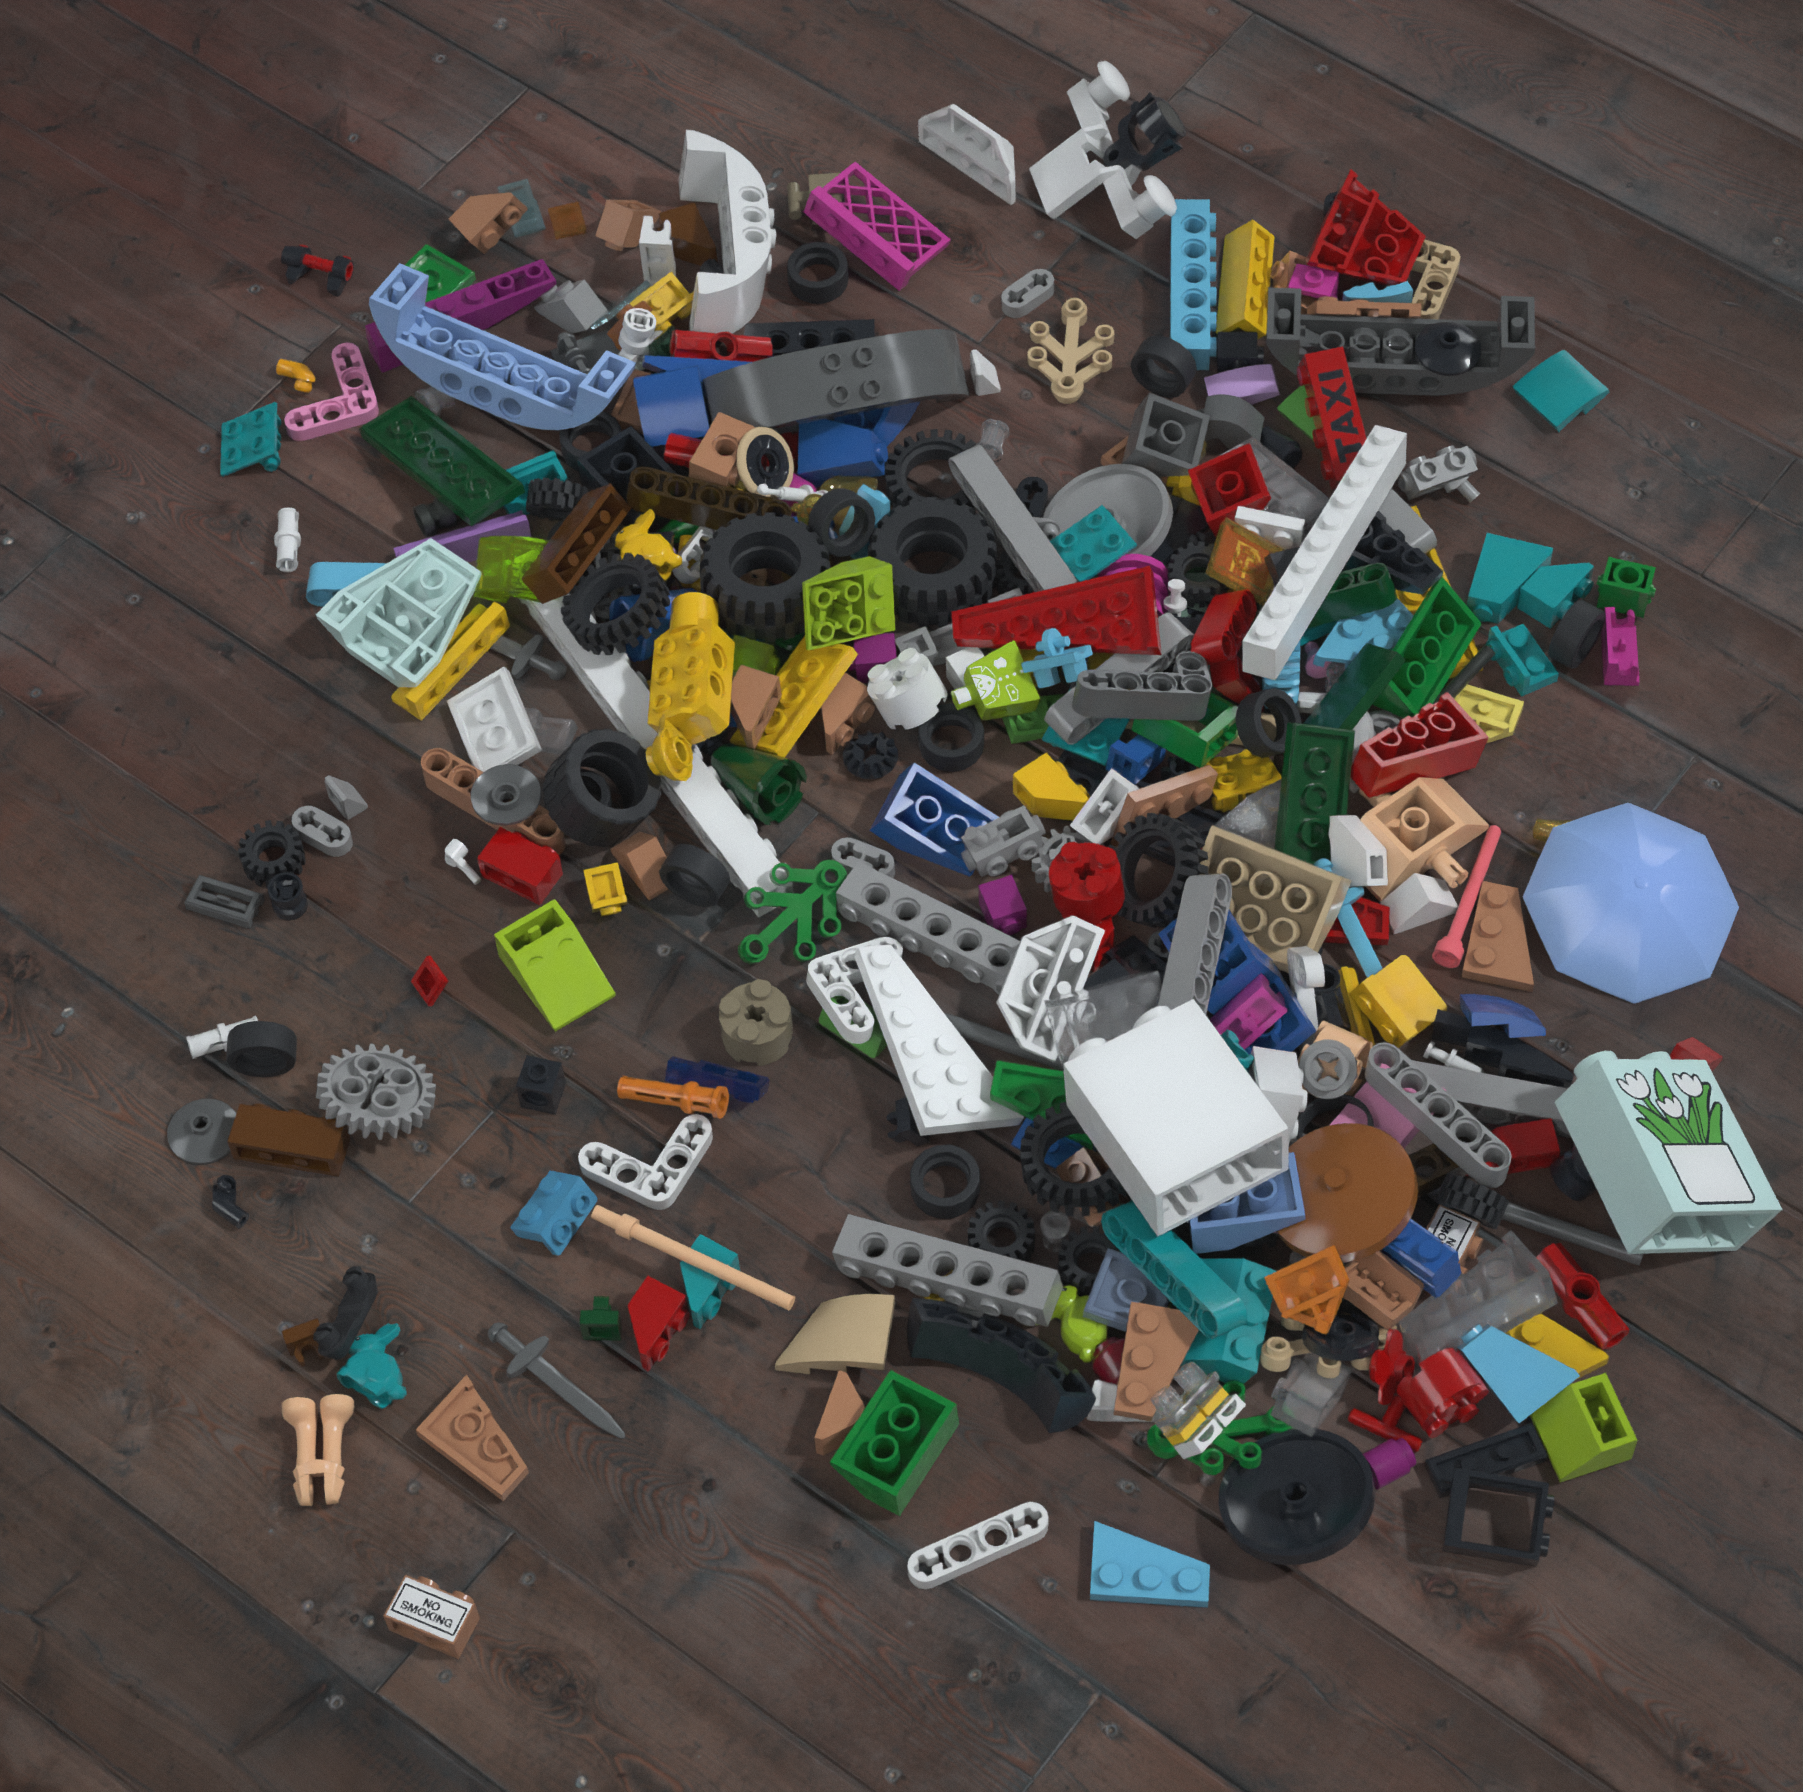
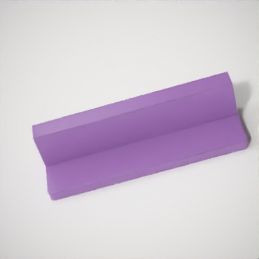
M522 511L477 523L473 526H467L395 547L394 552L397 558L432 538L468 563L532 544L527 516L523 515Z

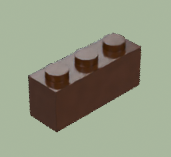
M256 1103L252 1106L239 1104L227 1143L233 1159L339 1177L351 1138L347 1125L339 1128L335 1126L336 1118L326 1119L325 1116L306 1115L304 1112L295 1109L288 1111L275 1110L264 1104Z

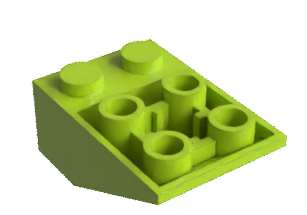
M869 556L841 562L802 582L806 650L818 649L895 631L892 564Z
M555 899L494 934L500 959L555 1032L616 996L574 923Z

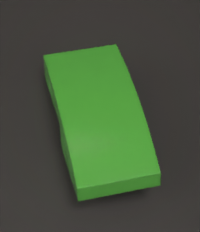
M1065 694L1040 696L1036 711L1002 717L1011 744L1043 738L1049 727L1044 720L1049 708Z

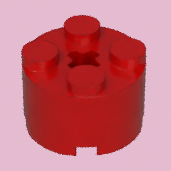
M1068 842L1062 846L1061 852L1056 855L1049 868L1053 901L1055 907L1061 912L1062 917L1065 919L1075 916L1096 925L1101 923L1100 919L1110 914L1111 917L1117 914L1124 903L1125 891L1121 867L1115 850L1096 843Z
M1446 1348L1418 1364L1422 1371L1414 1378L1408 1373L1401 1380L1396 1390L1404 1405L1430 1438L1439 1436L1450 1424L1457 1420L1460 1423H1465L1475 1417L1479 1412L1476 1404L1489 1392L1486 1384L1459 1349L1456 1352L1454 1348Z

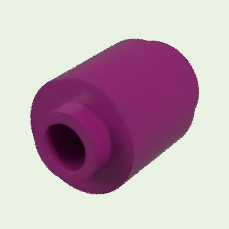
M1403 1438L1396 1441L1389 1439L1362 1453L1370 1466L1375 1490H1379L1409 1474L1410 1468L1416 1466L1415 1455Z

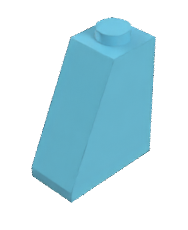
M1479 1324L1473 1326L1460 1337L1464 1343L1457 1347L1517 1423L1522 1422L1580 1377L1576 1370L1489 1324L1483 1328Z

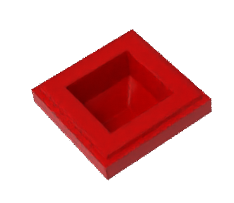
M426 956L411 982L429 1007L434 1005L447 985L448 979L433 958Z

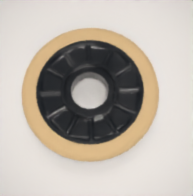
M756 427L749 430L742 437L736 456L738 473L744 486L750 493L761 495L757 492V487L760 484H767L769 489H778L780 486L789 487L793 478L794 463L790 448L784 438L773 429L767 427ZM763 455L769 461L768 472L761 465ZM766 495V497L778 498L776 495Z

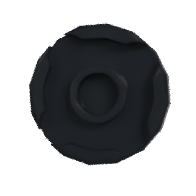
M1338 1310L1328 1334L1318 1332L1315 1328L1304 1324L1302 1339L1304 1346L1310 1352L1322 1358L1335 1361H1353L1365 1358L1375 1352L1379 1346V1328L1370 1317L1360 1312L1351 1311L1349 1316L1341 1315V1310Z

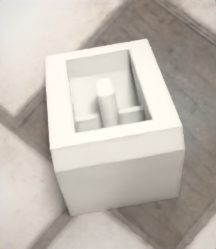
M1111 768L1070 826L1091 842L1102 845L1113 837L1127 793L1139 788Z
M1418 873L1411 875L1379 903L1390 907L1389 927L1393 934L1455 914L1458 909V905L1445 880Z

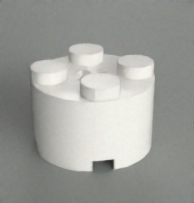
M915 648L905 649L898 657L886 664L876 665L868 672V678L870 679L867 686L868 694L886 724L892 729H896L895 725H902L904 729H911L927 722L938 713L937 705L941 699L945 702L948 696L945 686L928 657L918 653Z

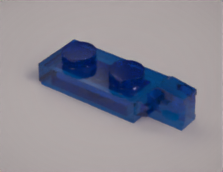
M674 1056L668 1060L665 1081L677 1085H684L687 1082L694 1081L702 1087L716 1089L717 1086H725L729 1094H733L736 1100L749 1103L755 1100L759 1101L768 1092L770 1082L768 1077L703 1060L697 1063Z

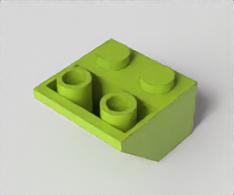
M1606 1373L1568 1385L1529 1415L1560 1483L1631 1460L1633 1457L1637 1438Z

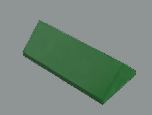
M1443 577L1431 586L1392 650L1398 652L1406 659L1405 663L1373 703L1374 706L1402 718L1408 715L1413 717L1420 712L1423 706L1428 703H1434L1482 624Z

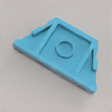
M1397 598L1389 607L1339 620L1316 653L1313 664L1324 667L1325 661L1345 663L1346 669L1366 643L1393 650L1414 615Z

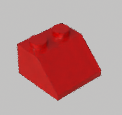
M1250 443L1188 470L1206 521L1217 541H1219L1222 528L1234 534V523L1238 506L1263 511L1271 499Z

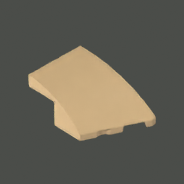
M850 1295L821 1303L775 1363V1370L810 1374L811 1368L847 1372V1368L850 1366L884 1371L895 1295Z

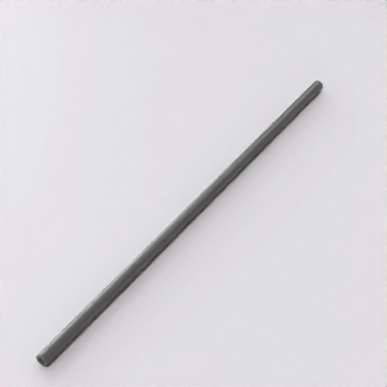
M948 1013L945 1014L963 1038L1061 1071H1064L1063 1064L1068 1062L1070 1054L1059 1051L1056 1061L1051 1062L1020 1048L1014 1035ZM1416 1171L1419 1175L1423 1177L1429 1176L1427 1174ZM1440 1188L1428 1193V1195L1436 1197ZM1510 1202L1502 1217V1220L1640 1266L1644 1255L1628 1254L1620 1239Z

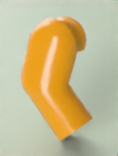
M279 359L277 363L276 373L278 375L297 379L294 385L297 391L306 393L312 391V383H315L316 378L307 365L285 359Z

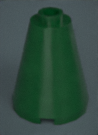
M726 743L713 752L711 766L718 773L721 782L733 792L735 797L760 822L771 825L770 822L775 820L780 823L787 819L801 802L804 794L799 791L801 781L806 783L807 776L804 767L795 760L731 743Z

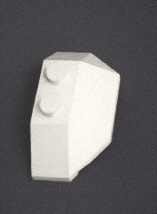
M955 104L923 116L918 120L919 142L1010 205L1015 202L1014 150L1009 141Z
M1070 916L1021 938L996 1002L1020 1048L1051 1062L1056 1061L1104 935V929L1075 916Z

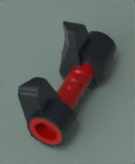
M299 245L298 247L285 246L281 254V263L288 267L285 274L288 284H294L299 277L312 269L328 272L327 291L338 297L342 294L346 283L350 281L353 275L354 263L348 256H337L334 261L313 256L311 249L306 245Z

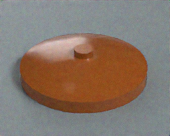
M1342 1123L1314 1130L1298 1139L1288 1148V1153L1294 1152L1305 1220L1276 1232L1293 1251L1304 1257H1309L1335 1245L1342 1263L1355 1261L1383 1249L1406 1227L1417 1202L1418 1183L1414 1167L1407 1152L1392 1136L1372 1126Z

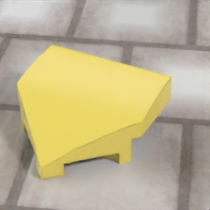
M1468 684L1454 698L1489 737L1487 743L1512 736L1524 706L1523 701Z

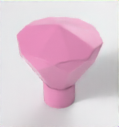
M1309 642L1305 645L1304 649L1308 655L1305 664L1307 675L1315 679L1329 676L1337 667V662L1325 661L1324 667L1314 665L1315 655L1320 648L1316 642Z

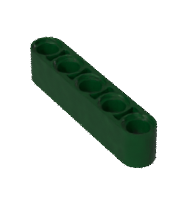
M1374 563L1340 572L1307 628L1380 610L1392 605L1397 599V593L1387 566L1382 563ZM1273 590L1264 592L1261 602L1255 599L1257 605V612L1252 624L1256 620L1257 616L1264 607Z

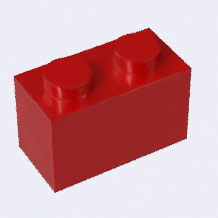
M502 827L497 830L477 857L481 877L538 905L542 904L563 875L560 856L555 850L545 845L541 847L529 841L522 833L518 831L510 832Z

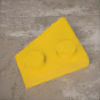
M1539 1312L1505 1329L1506 1334L1576 1370L1580 1375L1577 1379L1608 1364L1609 1356L1606 1352Z

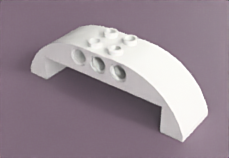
M686 130L679 174L680 200L718 203L724 274L697 272L689 322L690 331L708 333L726 331L734 333L753 318L762 300L766 274H770L772 266L770 249H774L776 243V229H771L774 222V209L768 207L765 184L759 172L750 161L722 141L694 130Z

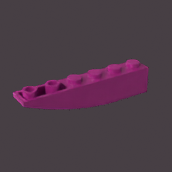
M540 259L426 302L425 306L478 329L485 330L547 292L556 285V280L545 261ZM373 322L365 325L369 351L381 373L403 365L385 342L376 323Z

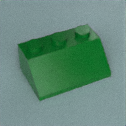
M890 1370L831 1459L830 1465L866 1499L900 1516L959 1425L957 1405Z

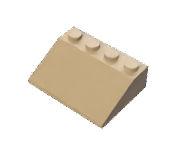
M1211 826L1205 846L1202 849L1208 853V860L1202 861L1200 864L1209 867L1208 874L1224 873L1229 877L1232 885V898L1229 910L1245 936L1252 944L1268 955L1279 970L1289 973L1287 949L1307 946L1318 953L1339 914L1352 880L1225 829Z

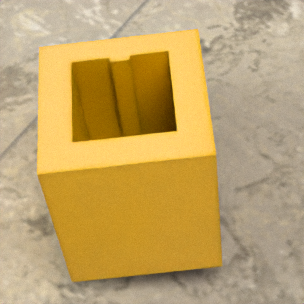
M1047 753L1013 774V794L1033 816L1073 821L1090 798L1087 790L1082 785H1076L1072 781L1064 765L1059 761L1055 762Z

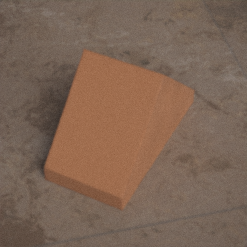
M638 832L611 848L613 856L649 901L668 890L659 875V870L667 857L656 836Z
M838 1371L814 1437L816 1453L820 1455H826L840 1447L866 1408L849 1376L844 1371Z

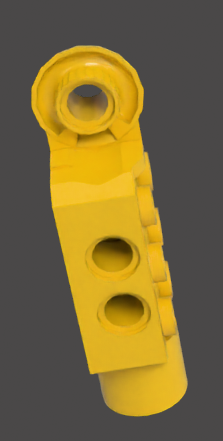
M699 592L684 593L672 601L669 629L654 640L647 724L658 734L653 741V745L649 746L646 750V760L653 774L657 776L664 775L674 781H687L691 777L693 769L692 745L719 735L729 726L735 642L718 626L719 605L717 601L711 596Z

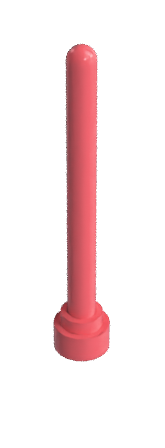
M1496 825L1490 826L1486 832L1448 935L1436 943L1432 958L1441 966L1456 968L1460 965L1464 954L1461 939L1501 835V829Z

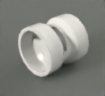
M633 308L625 313L622 323L623 328L619 335V345L628 353L643 354L650 349L652 334L656 326V318L648 310Z

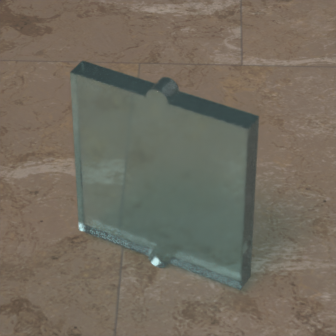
M648 280L628 290L609 306L607 311L590 326L592 330L612 319L622 308L651 285Z

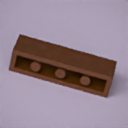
M611 483L583 495L521 578L542 604L569 594L630 511V506Z

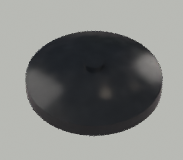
M1296 1428L1265 1436L1254 1442L1262 1450V1461L1258 1467L1246 1469L1239 1464L1238 1460L1234 1459L1222 1478L1218 1503L1222 1520L1229 1536L1249 1555L1274 1564H1305L1337 1553L1349 1545L1363 1531L1375 1505L1374 1479L1365 1456L1347 1439L1321 1429ZM1247 1453L1244 1456L1247 1458H1253L1256 1455L1252 1453Z

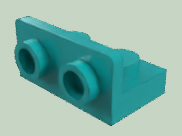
M1524 624L1501 632L1497 626L1489 628L1486 645L1495 653L1491 660L1498 662L1503 670L1506 682L1510 686H1514L1521 697L1557 682L1559 673Z

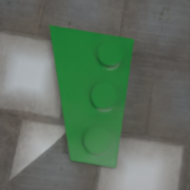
M997 1061L990 1090V1100L1032 1121L1038 1114L1043 1119H1046V1109L1053 1107L1057 1114L1061 1113L1060 1103L1066 1102L1064 1071ZM1087 1134L1065 1136L1090 1150L1093 1149V1143Z

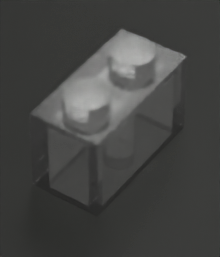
M1309 1352L1302 1360L1298 1357L1295 1359L1287 1374V1380L1281 1377L1277 1382L1271 1398L1276 1400L1271 1416L1312 1437L1342 1398L1352 1368L1341 1363L1340 1373L1337 1377H1322L1317 1372L1319 1356Z

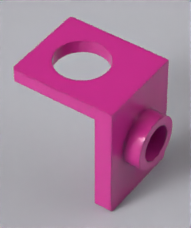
M1296 264L1288 288L1301 289V295L1310 297L1328 296L1338 298L1339 272Z

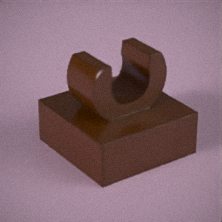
M318 1318L281 1331L290 1356L295 1355L297 1363L301 1367L306 1366L303 1355L309 1349L316 1350L320 1360L325 1359L324 1356L318 1353L319 1345L313 1340L314 1333L320 1325Z

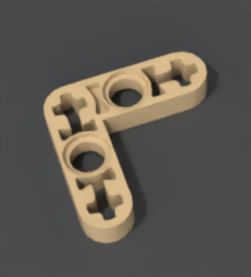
M1424 240L1420 249L1423 255L1416 258L1411 269L1423 273L1412 303H1421V317L1417 319H1439L1459 270L1460 254L1450 246ZM1435 281L1441 283L1444 287L1439 290H1433L1427 284ZM1426 300L1431 301L1430 308L1427 311H1422Z

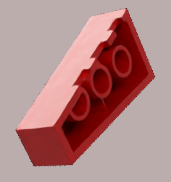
M1447 692L1440 696L1435 704L1428 703L1423 706L1415 716L1410 717L1408 715L1400 720L1399 725L1391 729L1388 727L1363 742L1352 764L1351 779L1368 798L1402 789L1419 777L1438 779L1476 768L1489 737Z

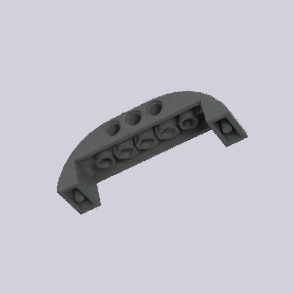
M1268 287L1266 344L1276 359L1295 375H1297V366H1300L1299 364L1304 354L1343 346L1356 393L1402 395L1465 393L1503 380L1520 369L1534 355L1535 303L1534 297L1501 296L1497 321L1301 314V289ZM1439 322H1454L1471 329L1481 342L1480 359L1476 366L1466 373L1455 376L1435 374L1423 367L1416 357L1415 343L1418 335L1426 327Z
M947 329L894 333L796 351L740 365L702 380L711 423L718 412H721L755 428L767 427L770 429L936 399L937 403L969 397L956 332Z

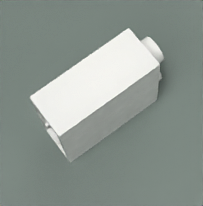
M1194 999L1172 1010L1167 1006L1152 1008L1135 1022L1132 1030L1108 1042L1102 1038L1090 1039L1079 1045L1071 1053L1068 1062L1063 1064L1067 1107L1157 1236L1289 1170L1287 1125Z

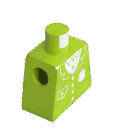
M1015 640L973 662L966 668L963 677L966 686L951 691L952 700L957 710L975 705L982 720L1036 711L1040 697L1029 672H1023L1021 663L1024 661Z

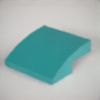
M1565 350L1554 354L1540 363L1512 386L1514 391L1558 432L1581 411L1586 415L1610 393L1609 389Z

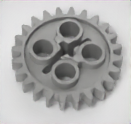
M370 1044L369 1051H364L359 1045H355V1053L352 1054L350 1051L342 1049L341 1058L332 1055L330 1064L324 1063L322 1065V1073H318L316 1098L319 1099V1109H326L325 1118H336L335 1126L337 1128L346 1124L349 1125V1134H353L359 1129L362 1130L363 1138H367L370 1132H375L379 1140H382L384 1132H389L393 1138H397L399 1129L406 1134H410L412 1125L420 1128L422 1127L423 1119L430 1118V1111L434 1108L436 1084L432 1083L433 1074L425 1073V1064L415 1065L416 1056L412 1055L406 1059L403 1058V1049H399L393 1054L390 1053L389 1045H385L382 1051H377L374 1044Z

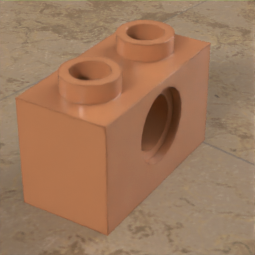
M718 412L690 460L689 477L726 487L736 486L740 481L736 462L738 445L742 437L755 427Z

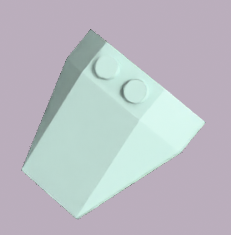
M430 538L338 591L316 614V617L346 651L397 687H417L440 663L481 579L482 573Z

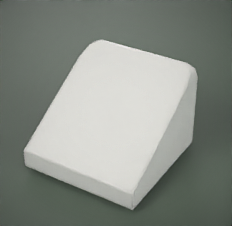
M976 349L971 350L970 372L976 394L981 396L1000 392L1001 388L995 367Z

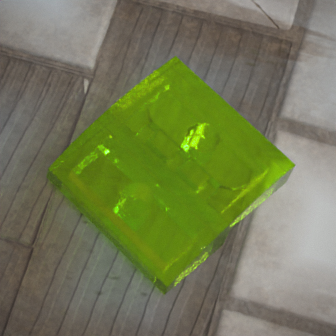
M522 536L481 537L478 541L476 569L481 571L482 575L475 587L473 596L507 603L510 596L540 602L521 578L549 540Z

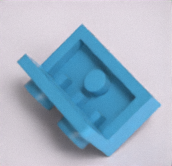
M550 1170L546 1177L541 1180L539 1187L528 1203L521 1209L519 1216L510 1229L517 1237L543 1242L552 1254L559 1256L590 1213L598 1198L580 1176Z

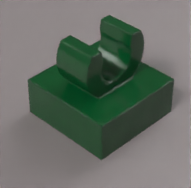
M594 1296L593 1310H581L580 1328L583 1340L621 1341L622 1326L619 1311H611L609 1296Z

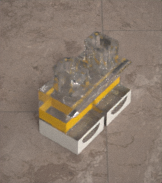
M1193 1361L1181 1366L1173 1376L1184 1390L1180 1396L1171 1385H1168L1159 1390L1150 1399L1161 1415L1155 1424L1183 1459L1203 1453L1223 1431V1428H1226L1246 1406L1237 1394L1230 1396L1218 1383L1219 1375L1216 1371L1205 1374Z

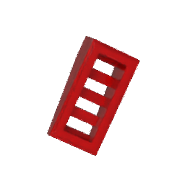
M1237 655L1234 660L1210 665L1213 687L1234 702L1240 704L1241 700L1248 694L1262 691L1261 685L1250 673L1243 672V662ZM1263 705V707H1262V709H1261V712H1262V713H1264V711H1265V710H1264V705Z

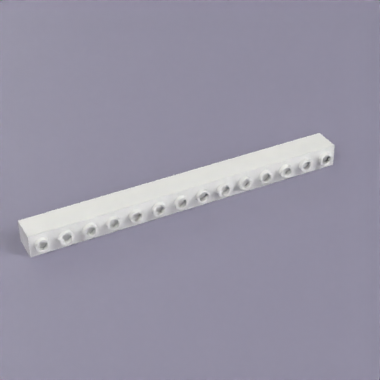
M541 548L505 566L509 587L521 603L526 604L530 615L618 732L621 731L632 739H636L644 749L653 745V741L658 733L647 724L650 697L649 686L640 671L635 673L631 668V662L626 652L619 653L615 647L613 655H605L603 651L600 655H596L591 650L589 652L584 650L562 620L561 607H564L562 603L563 596L542 604L521 580L541 553ZM592 610L590 615V622L598 624L596 622V616L594 614V611ZM692 745L693 769L691 777L687 781H674L661 775V789L709 853L725 866L729 872L730 881L736 888L739 887L743 893V898L745 893L752 887H761L766 892L794 893L793 882H788L783 886H777L771 882L769 877L770 870L780 863L776 858L777 854L772 843L767 838L762 840L757 833L758 829L749 814L743 815L731 790H724L721 786L720 777L714 767L711 765L707 767L702 761L703 757L697 745ZM776 869V877L782 881L786 880L787 874L785 870ZM752 892L750 894V899L754 904L761 903L762 898L759 893ZM762 906L759 909L752 910L759 918L776 907Z

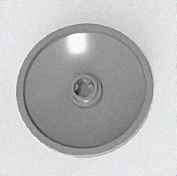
M1112 464L1089 470L1067 483L1053 497L1043 518L1053 519L1060 527L1059 534H1061L1096 508L1103 505L1138 545L1126 554L1151 556L1159 548L1169 532L1173 518V506L1166 487L1153 472L1131 464ZM1096 574L1091 579L1098 578V574Z

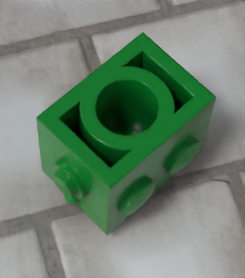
M1608 557L1605 572L1598 576L1596 584L1599 585L1597 590L1599 593L1597 608L1615 607L1616 612L1627 614L1628 610L1631 609L1636 617L1644 618L1647 604L1651 603V597L1654 598L1656 591L1652 584L1656 567Z

